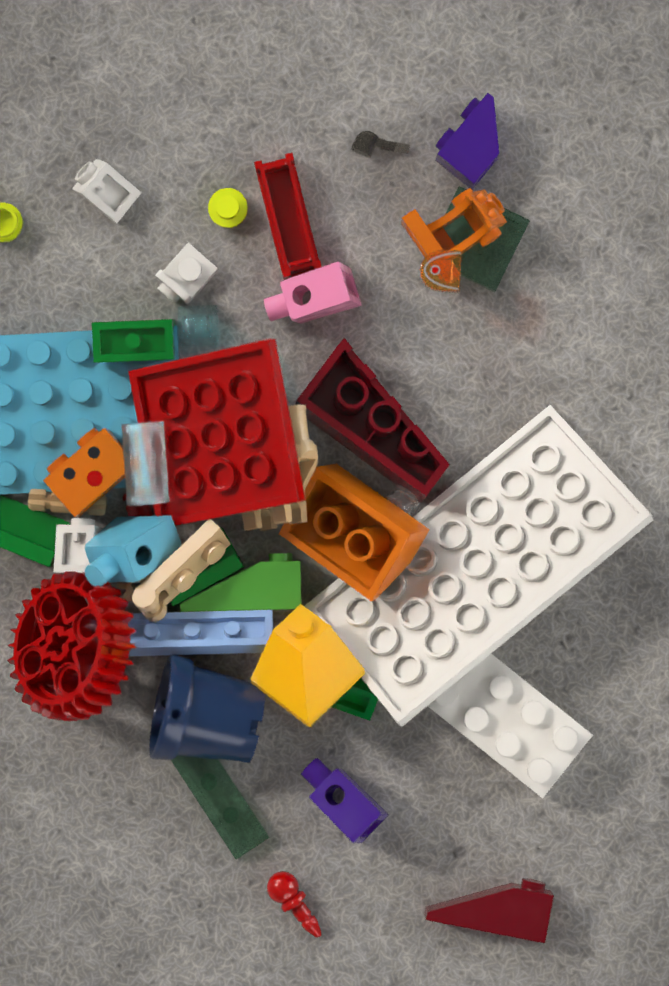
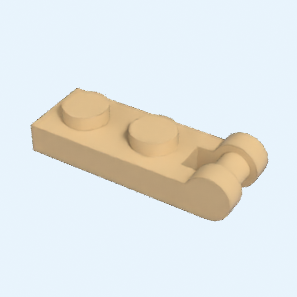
M209 519L135 589L132 600L150 622L162 620L167 613L166 605L179 593L187 591L194 584L196 577L208 565L214 564L222 558L230 542L221 528Z

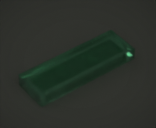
M177 756L171 760L236 860L270 837L219 759Z

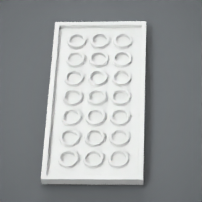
M549 405L413 517L430 530L411 563L375 601L371 602L338 578L307 603L305 607L332 627L364 668L365 674L361 678L402 727L652 522L653 517L556 410Z

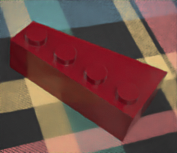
M345 338L341 340L296 400L295 405H306L307 420L420 503L423 502L450 465L417 424L415 425L410 420L393 395L390 396L376 379V375L367 364H364L355 354L352 346Z

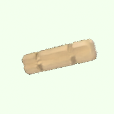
M44 489L30 490L28 507L32 511L50 509L51 512L70 513L53 492L47 493ZM104 495L86 512L89 515H105L107 507L106 496Z

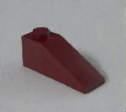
M522 878L521 884L508 883L426 906L424 915L428 921L545 943L554 895L551 890L545 889V882Z

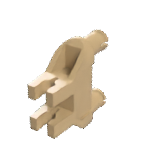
M306 405L288 406L305 493V489L317 465V445L309 440ZM306 501L242 513L244 530L260 529V531L276 529L277 524L289 523L295 525L307 522Z

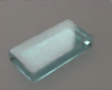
M164 421L121 424L127 506L169 502Z

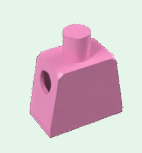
M335 262L280 282L283 293L264 299L265 309L271 322L290 316L292 321L301 324L362 306L351 268L341 262ZM307 291H310V301L304 305L303 296Z

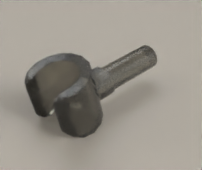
M362 131L356 136L351 150L364 157L371 158L375 147L381 150L408 154L410 145L379 138L378 135L371 131Z

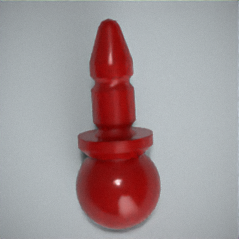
M286 871L273 874L267 883V892L270 898L282 904L281 909L283 912L291 910L298 922L302 923L301 926L304 930L314 937H320L322 934L316 917L311 915L310 909L304 902H301L306 894L304 891H298L299 884L295 876Z

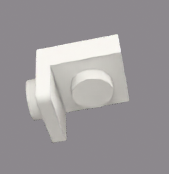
M96 159L93 163L87 162L79 170L75 177L77 183L73 187L77 194L86 198L115 223L119 222L142 193L107 162Z
M187 243L163 271L160 269L155 276L161 282L157 289L174 304L181 299L188 305L216 274L218 268L190 243Z
M72 518L71 525L56 526L53 573L64 574L66 571L85 573L86 566L90 564L85 553V544L103 529L95 526V520Z

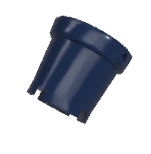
M171 655L164 666L155 700L149 740L150 758L172 760L177 756L250 763L259 739V735L255 734L258 722L263 720L265 693L251 682L196 667L193 661L188 658ZM167 699L166 706L163 707L162 700Z

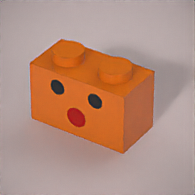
M105 427L100 432L96 428L91 429L77 442L81 447L69 458L65 454L61 455L46 468L50 475L43 481L74 517H80L139 466L112 432Z

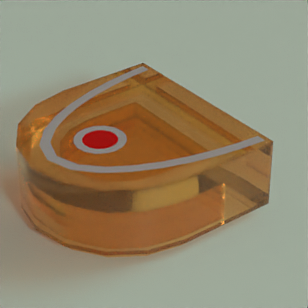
M438 250L426 255L420 267V276L424 285L430 290L437 292H460L461 251Z

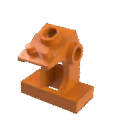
M468 188L451 201L455 207L454 209L428 225L425 224L416 209L402 217V226L427 262L442 254L460 252V254L439 257L429 263L430 267L433 265L439 266L440 273L437 274V277L443 285L451 286L460 278L459 272L451 262L476 244L480 243L482 247H485L502 235L499 228L507 223L502 215L505 209L497 196L492 192L488 194L485 189L473 191L471 188ZM463 216L474 233L455 246L444 228Z

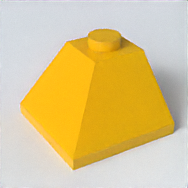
M300 604L272 630L250 680L254 686L307 727H310L365 674V670L332 627Z

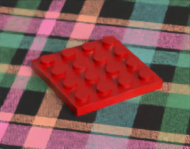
M265 339L128 371L155 516H172L174 524L177 526L306 501L276 339Z

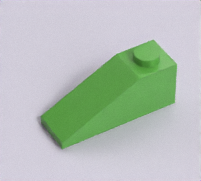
M292 553L269 554V561L258 562L181 603V612L296 609L302 604L301 561H293Z

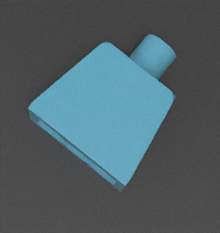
M172 516L116 517L85 544V553L90 563L85 568L87 580L94 586H102L107 581L137 582L153 573L182 545Z

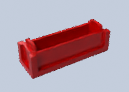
M293 152L285 154L284 159L262 164V160L254 162L283 280L321 268L295 167Z

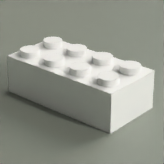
M492 654L487 656L428 705L430 709L541 798L547 794L593 736Z

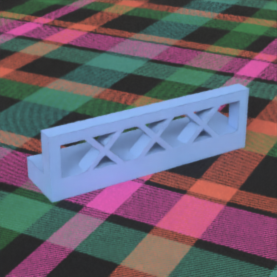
M273 610L167 612L165 617L158 622H150L142 613H132L134 618L128 623V626L137 630L136 633L130 636V643L134 644L136 648L130 650L129 656L262 653L274 629Z

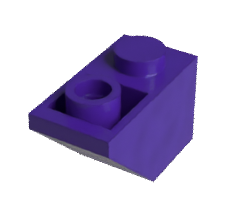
M489 93L481 101L475 97L460 115L464 119L460 127L456 131L449 128L435 145L440 150L435 161L472 190L497 161L499 156L494 97Z

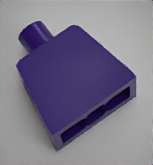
M316 758L302 771L301 776L315 789L309 798L352 843H362L389 816L343 769L336 768L332 772L319 758ZM340 787L344 791L345 797L340 804H337L333 800V792Z

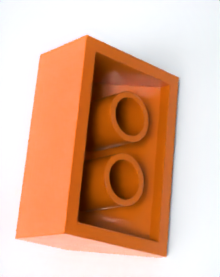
M335 463L316 467L305 489L307 522L295 525L284 523L279 534L372 602L411 563L430 529Z

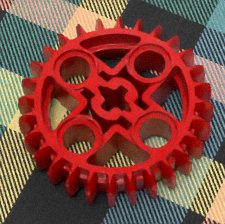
M66 571L64 574L54 573L51 579H42L41 588L31 589L32 600H23L24 612L15 614L19 623L17 628L10 629L15 633L14 643L8 645L13 649V657L8 659L7 662L15 665V670L10 674V677L19 680L15 686V691L23 694L22 702L30 705L31 711L41 714L48 719L68 722L89 720L91 715L101 714L102 706L112 705L111 694H121L122 691L118 685L120 680H129V677L124 672L127 665L134 664L128 659L130 650L136 648L134 644L130 643V636L136 633L137 630L128 626L134 615L125 611L128 601L120 598L121 590L112 587L111 582L107 581L102 586H94L87 580L84 572Z

